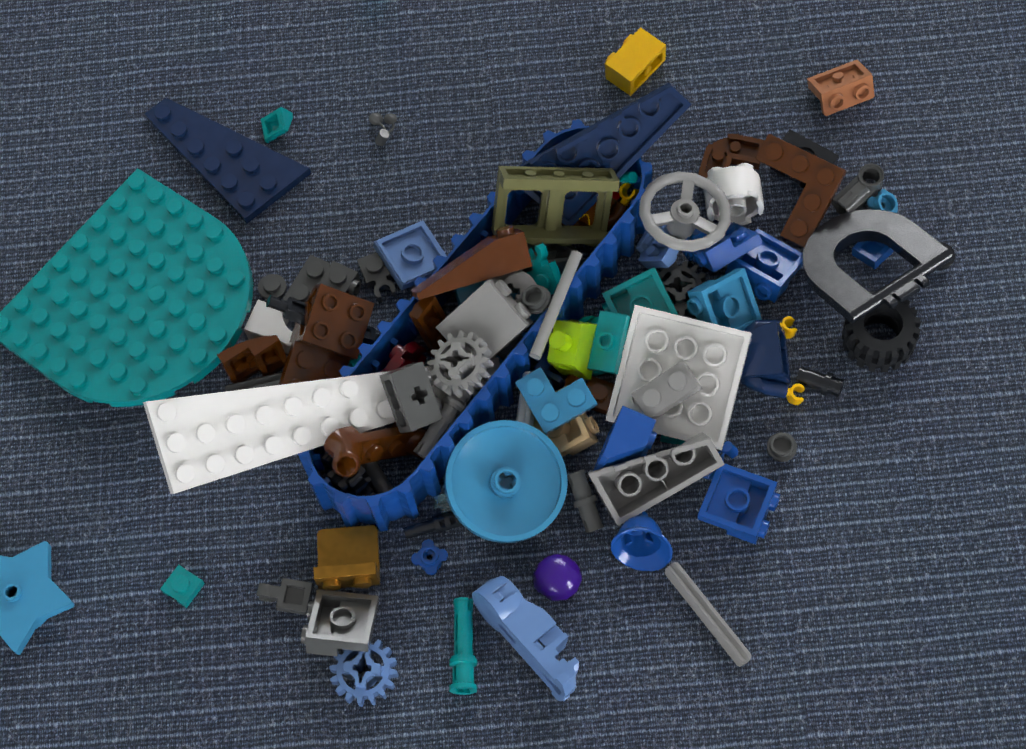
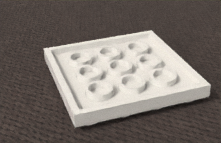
M635 305L605 421L614 423L622 406L644 414L633 398L632 393L683 360L703 389L655 419L656 423L652 431L684 441H688L703 432L711 438L716 449L722 450L752 333Z

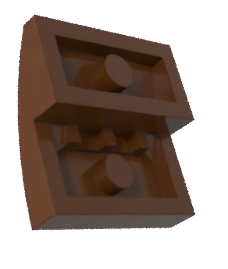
M277 335L250 339L217 354L232 383L245 381L258 371H260L262 376L274 374L285 366L287 360Z

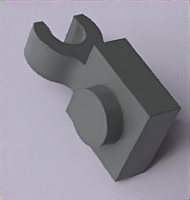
M282 578L281 586L259 583L256 595L259 596L260 601H277V611L307 615L308 604L311 601L314 586L311 582Z

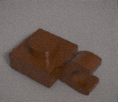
M568 374L564 386L570 385L580 378ZM592 376L586 385L598 405L590 410L607 415L615 384Z

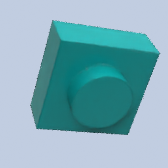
M178 564L160 590L187 608L205 583Z

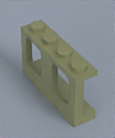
M498 166L491 231L495 235L497 234V229L513 226L514 229L517 228L524 231L526 242L533 246L544 243L558 244L560 246L585 244L597 247L608 234L607 227L613 192H618L620 180L613 168ZM510 191L541 192L538 221L536 224H505L507 199ZM568 192L598 193L592 225L564 226L561 224L565 195Z

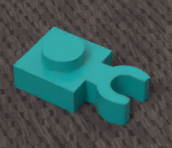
M542 243L534 247L537 256L532 248L528 249L533 270L527 272V274L534 279L537 285L547 288L550 294H554L561 278V273L556 261L548 262V250L545 244Z

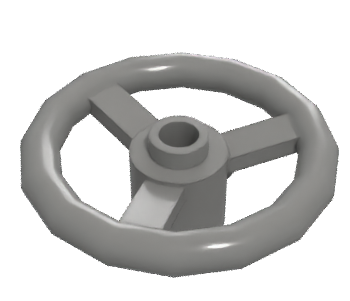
M677 171L659 176L647 185L646 191L641 196L639 203V216L645 230L658 243L673 250L694 252L710 248L724 237L731 224V206L725 193L712 180L697 173ZM682 183L680 199L672 204L670 211L651 214V201L656 192L667 185ZM694 185L706 190L715 199L720 210L717 225L699 216V207L692 201ZM666 225L669 234L664 233L658 226ZM695 228L707 234V236L702 238L685 240L694 233Z

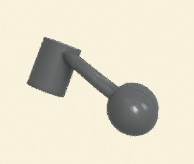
M372 113L369 116V122L372 125H380L383 128L375 138V143L378 146L385 145L390 132L395 128L394 123L397 121V116L393 113L386 114L384 117L385 123L392 124V128L389 131L382 124L383 116L381 114Z

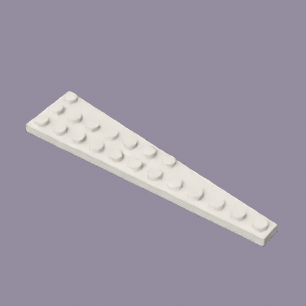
M498 358L492 360L494 363L493 367L486 369L491 376L500 366ZM426 366L429 371L433 370L430 366ZM390 371L143 402L170 493L175 494L323 446L332 432L343 427L353 426L358 432L363 433L396 422L379 376ZM444 372L446 378L448 380H451V377L448 376V373ZM483 377L481 379L483 386L490 378ZM432 379L431 386L434 395L439 398L443 406L444 403L442 401L446 393L433 384L434 380ZM416 393L411 395V398L413 400V398L416 397Z

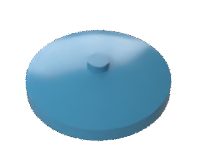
M498 420L474 428L459 441L447 462L444 485L449 506L455 517L466 529L488 541L516 543L536 536L554 521L564 504L568 479L562 455L555 444L543 432L519 421Z

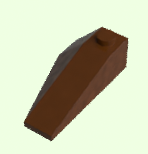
M513 226L497 229V234L488 236L411 290L412 296L417 300H421L531 267L532 262L524 231L517 228L514 229Z

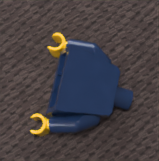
M786 316L781 323L778 320L753 321L743 330L751 332L752 337L740 382L748 389L764 395L782 399L787 397L790 404H801L804 398L796 397L793 391L802 393L805 390L804 386L800 383L794 384L791 388L787 386V384L791 383L786 339L793 338L797 332V328H788L793 325L795 320L791 316Z

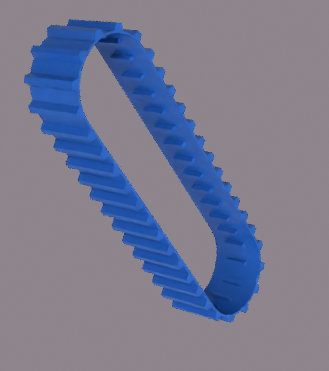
M577 119L572 121L571 128L562 130L557 134L547 130L543 133V144L535 152L526 150L522 154V162L530 160L589 126H584L582 121ZM641 157L626 171L636 172L638 175L637 182L631 183L633 190L635 188L639 189L636 198L632 199L630 207L575 273L556 320H569L570 318L580 320L584 315L583 302L587 297L593 299L599 297L601 294L600 281L604 276L615 277L618 273L617 260L619 257H631L634 253V238L637 234L645 233L646 230L639 216V203L641 196L646 191L647 185L652 182L651 163L643 162ZM513 190L508 194L505 224L511 225L532 200L523 190ZM495 192L488 194V208L483 214H471L469 217L470 230L465 236L455 234L451 238L453 250L448 256L437 255L433 259L435 271L432 275L488 236L493 235L491 226ZM418 277L414 282L415 287L427 278ZM454 290L434 295L441 307L451 297ZM412 297L410 301L399 299L396 303L398 315L391 323L381 321L377 325L380 335L372 345L361 344L358 348L361 359L354 367L344 365L339 370L341 377L378 373L385 369L391 360L389 354L397 344H401L404 347L406 344L413 342L420 333L411 320L409 313L420 300H417L415 297ZM547 309L492 374L460 416L457 417L416 470L397 487L373 496H356L347 492L343 493L333 487L328 477L325 479L321 478V470H325L321 458L325 452L324 445L298 453L307 473L308 481L322 509L325 511L334 508L341 515L346 527H355L359 522L376 524L380 532L388 531L390 521L398 520L403 516L413 520L419 516L417 506L426 496L438 497L442 492L439 480L445 474L447 462L459 441L474 428L496 421L494 412L500 405L510 407L514 402L512 390L516 386L515 382L522 378L524 372H531V366L535 361H539L530 357L529 354ZM548 339V342H547V344H546V347H545V349H544L543 354L545 353V351H546L547 348H548L549 339Z

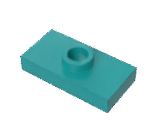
M606 311L599 312L587 369L618 375L630 316Z

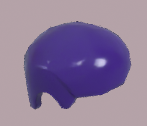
M561 554L545 557L537 564L532 575L536 591L551 601L569 599L578 591L582 582V573L577 563L570 557Z

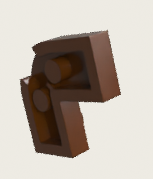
M728 134L727 138L717 140L713 144L709 143L705 149L698 174L707 178V172L712 167L724 168L731 166V164L739 165L741 163H749L753 165V169L759 170L761 162L757 161L756 157L765 140L739 134Z

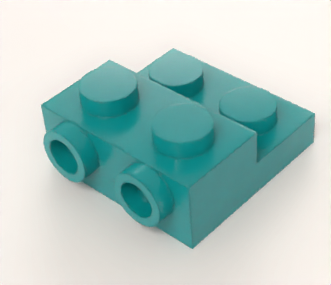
M655 267L602 293L606 301L602 303V307L606 312L626 314L632 318L634 306L638 305L679 315Z

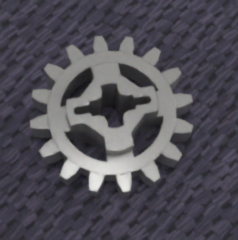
M459 330L456 338L449 333L447 335V342L444 343L440 339L437 341L440 348L439 350H431L435 358L434 360L427 361V364L433 369L430 371V374L434 380L433 384L449 396L454 393L456 396L462 397L464 390L472 395L475 385L480 388L483 387L481 379L483 377L490 378L491 375L486 369L493 367L494 363L489 359L493 353L486 347L488 344L481 337L479 338L473 332L467 335L462 330ZM470 347L475 349L477 355H473ZM444 372L448 373V376L451 377V380H448L446 378Z

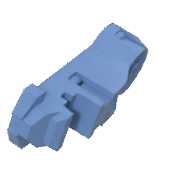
M499 576L488 580L472 593L473 602L479 613L492 628L502 634L550 688L551 694L557 701H565L575 691L576 675L579 669V661L576 657L568 662L564 658L560 661L557 660L559 653L566 647L569 636L560 630L553 618L543 608L525 600L517 587L509 579Z

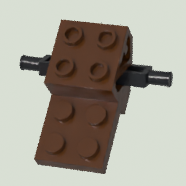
M321 283L314 286L306 302L291 297L285 301L270 295L267 299L266 307L283 312L285 319L295 322L289 341L292 344L278 385L341 377L339 370L344 365L348 366L350 360L358 358V348L361 344L372 345L380 336L375 333V328L368 326L375 303Z

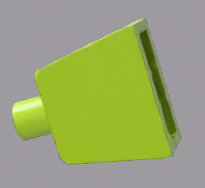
M556 320L553 332L549 337L548 363L564 376L570 374L591 380L593 371L587 369L597 324L575 320Z

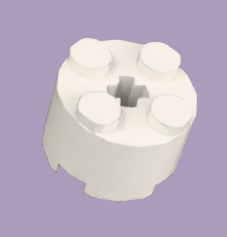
M741 163L738 166L724 168L712 167L707 172V179L712 180L725 193L731 206L732 223L735 222L741 226L751 223V217L763 214L764 202L761 179L758 173L754 171L753 165ZM704 190L706 215L711 222L714 219L719 221L720 210L717 203Z

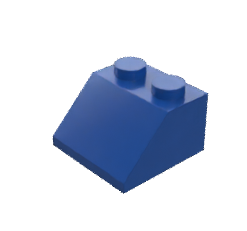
M622 406L608 432L593 471L646 456L657 436V433L652 431L656 420Z

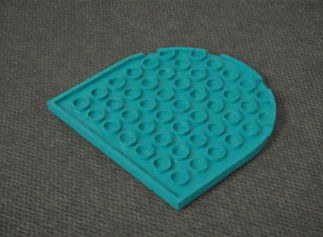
M137 168L0 312V344L66 392L89 403L94 401L109 404L111 407H132L143 405V402L169 398L176 395V390L188 385L192 381L194 384L199 382L221 363L217 354L234 346L243 331L241 329L246 314L250 313L253 299V278L249 260L240 242L225 224Z

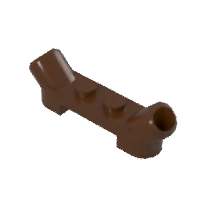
M396 422L393 423L392 428L364 433L358 432L353 426L343 427L329 435L325 441L324 450L333 458V471L339 476L351 477L356 475L360 465L406 455L424 460L413 450L417 447L427 429L419 428L412 432L400 433Z

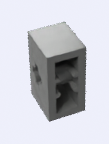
M423 361L410 363L379 375L400 433L412 432L443 419L441 402L434 395L431 386L432 377L428 368L424 366ZM416 393V397L412 400L411 395Z

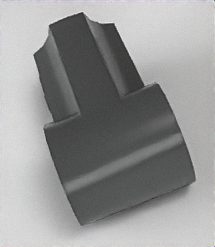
M873 163L862 166L858 175L831 201L836 212L841 215L857 211L867 203L869 197L877 196L878 191L882 189L883 169ZM873 179L876 181V183L870 184L865 182L864 180Z

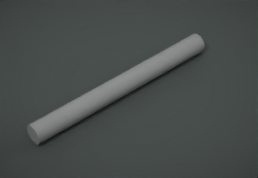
M572 250L530 351L529 356L534 359L540 360L582 258V254L576 250Z

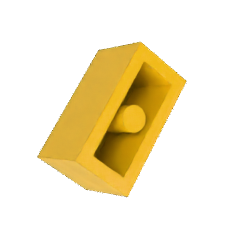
M640 27L634 35L630 34L624 40L622 47L616 53L612 52L606 59V79L632 96L666 60V44Z

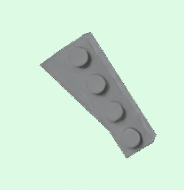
M702 432L677 447L588 472V475L611 518L617 526H620L628 519L639 515L725 464L711 438Z

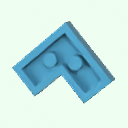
M540 367L515 382L545 435L598 405L583 378L555 392Z

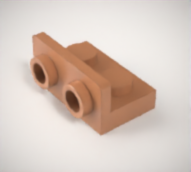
M858 60L807 78L808 88L820 100L824 116L870 100L875 96L872 73Z

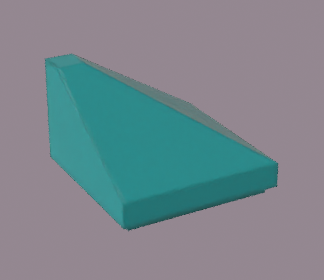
M280 107L261 119L266 143L271 142L289 130L293 119L292 112Z

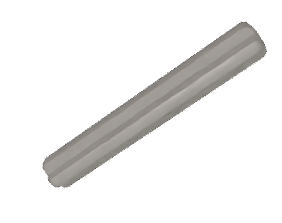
M678 562L670 564L665 569V575L735 664L741 667L749 662L752 657L751 653Z

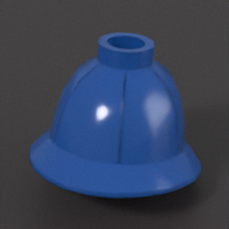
M642 512L623 523L611 541V551L614 557L622 564L635 570H659L666 567L672 559L673 550L670 542L662 535L659 525L646 512Z

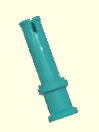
M459 597L453 600L454 655L449 660V666L452 667V684L449 685V692L458 695H469L477 692V685L474 684V667L477 666V659L473 655V599Z

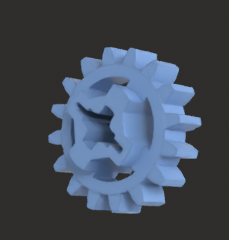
M378 639L374 645L370 642L368 652L343 649L344 653L342 655L333 656L338 663L337 665H330L329 669L337 675L330 678L332 685H339L335 690L339 696L346 693L345 700L347 703L350 704L356 698L359 707H363L366 699H369L372 705H376V696L379 695L385 700L387 696L384 690L386 688L394 690L395 685L390 679L397 678L399 674L397 670L391 668L398 665L396 658H389L392 654L389 647L382 650L383 644L381 640ZM373 654L382 659L384 666L380 663H374ZM367 664L370 671H366L364 677L361 678L358 672L363 671L364 666ZM344 677L355 681V689L346 684ZM376 682H379L378 685L370 689V687L373 686Z

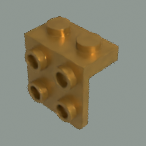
M376 526L330 528L318 531V567H313L314 580L319 589L336 591L346 587L369 588L372 585H380L379 538Z

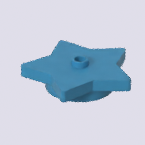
M43 541L14 557L0 555V636L13 652L20 655L35 629L40 627L48 618L69 610L75 605L52 581L51 545L47 541Z

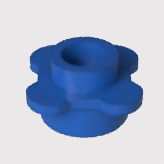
M427 539L422 542V548L418 553L412 555L411 560L415 566L419 565L426 574L434 575L441 567L443 561L448 559V553L445 549L436 547L432 540ZM428 555L433 556L431 560L427 559Z

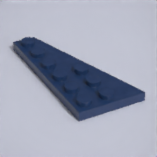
M668 82L519 166L613 168L617 177L620 178L692 104ZM523 190L540 204V191ZM568 192L565 195L561 223L565 226H573L597 202L598 193Z
M168 98L163 99L145 113L147 120L246 224L311 174L310 168Z

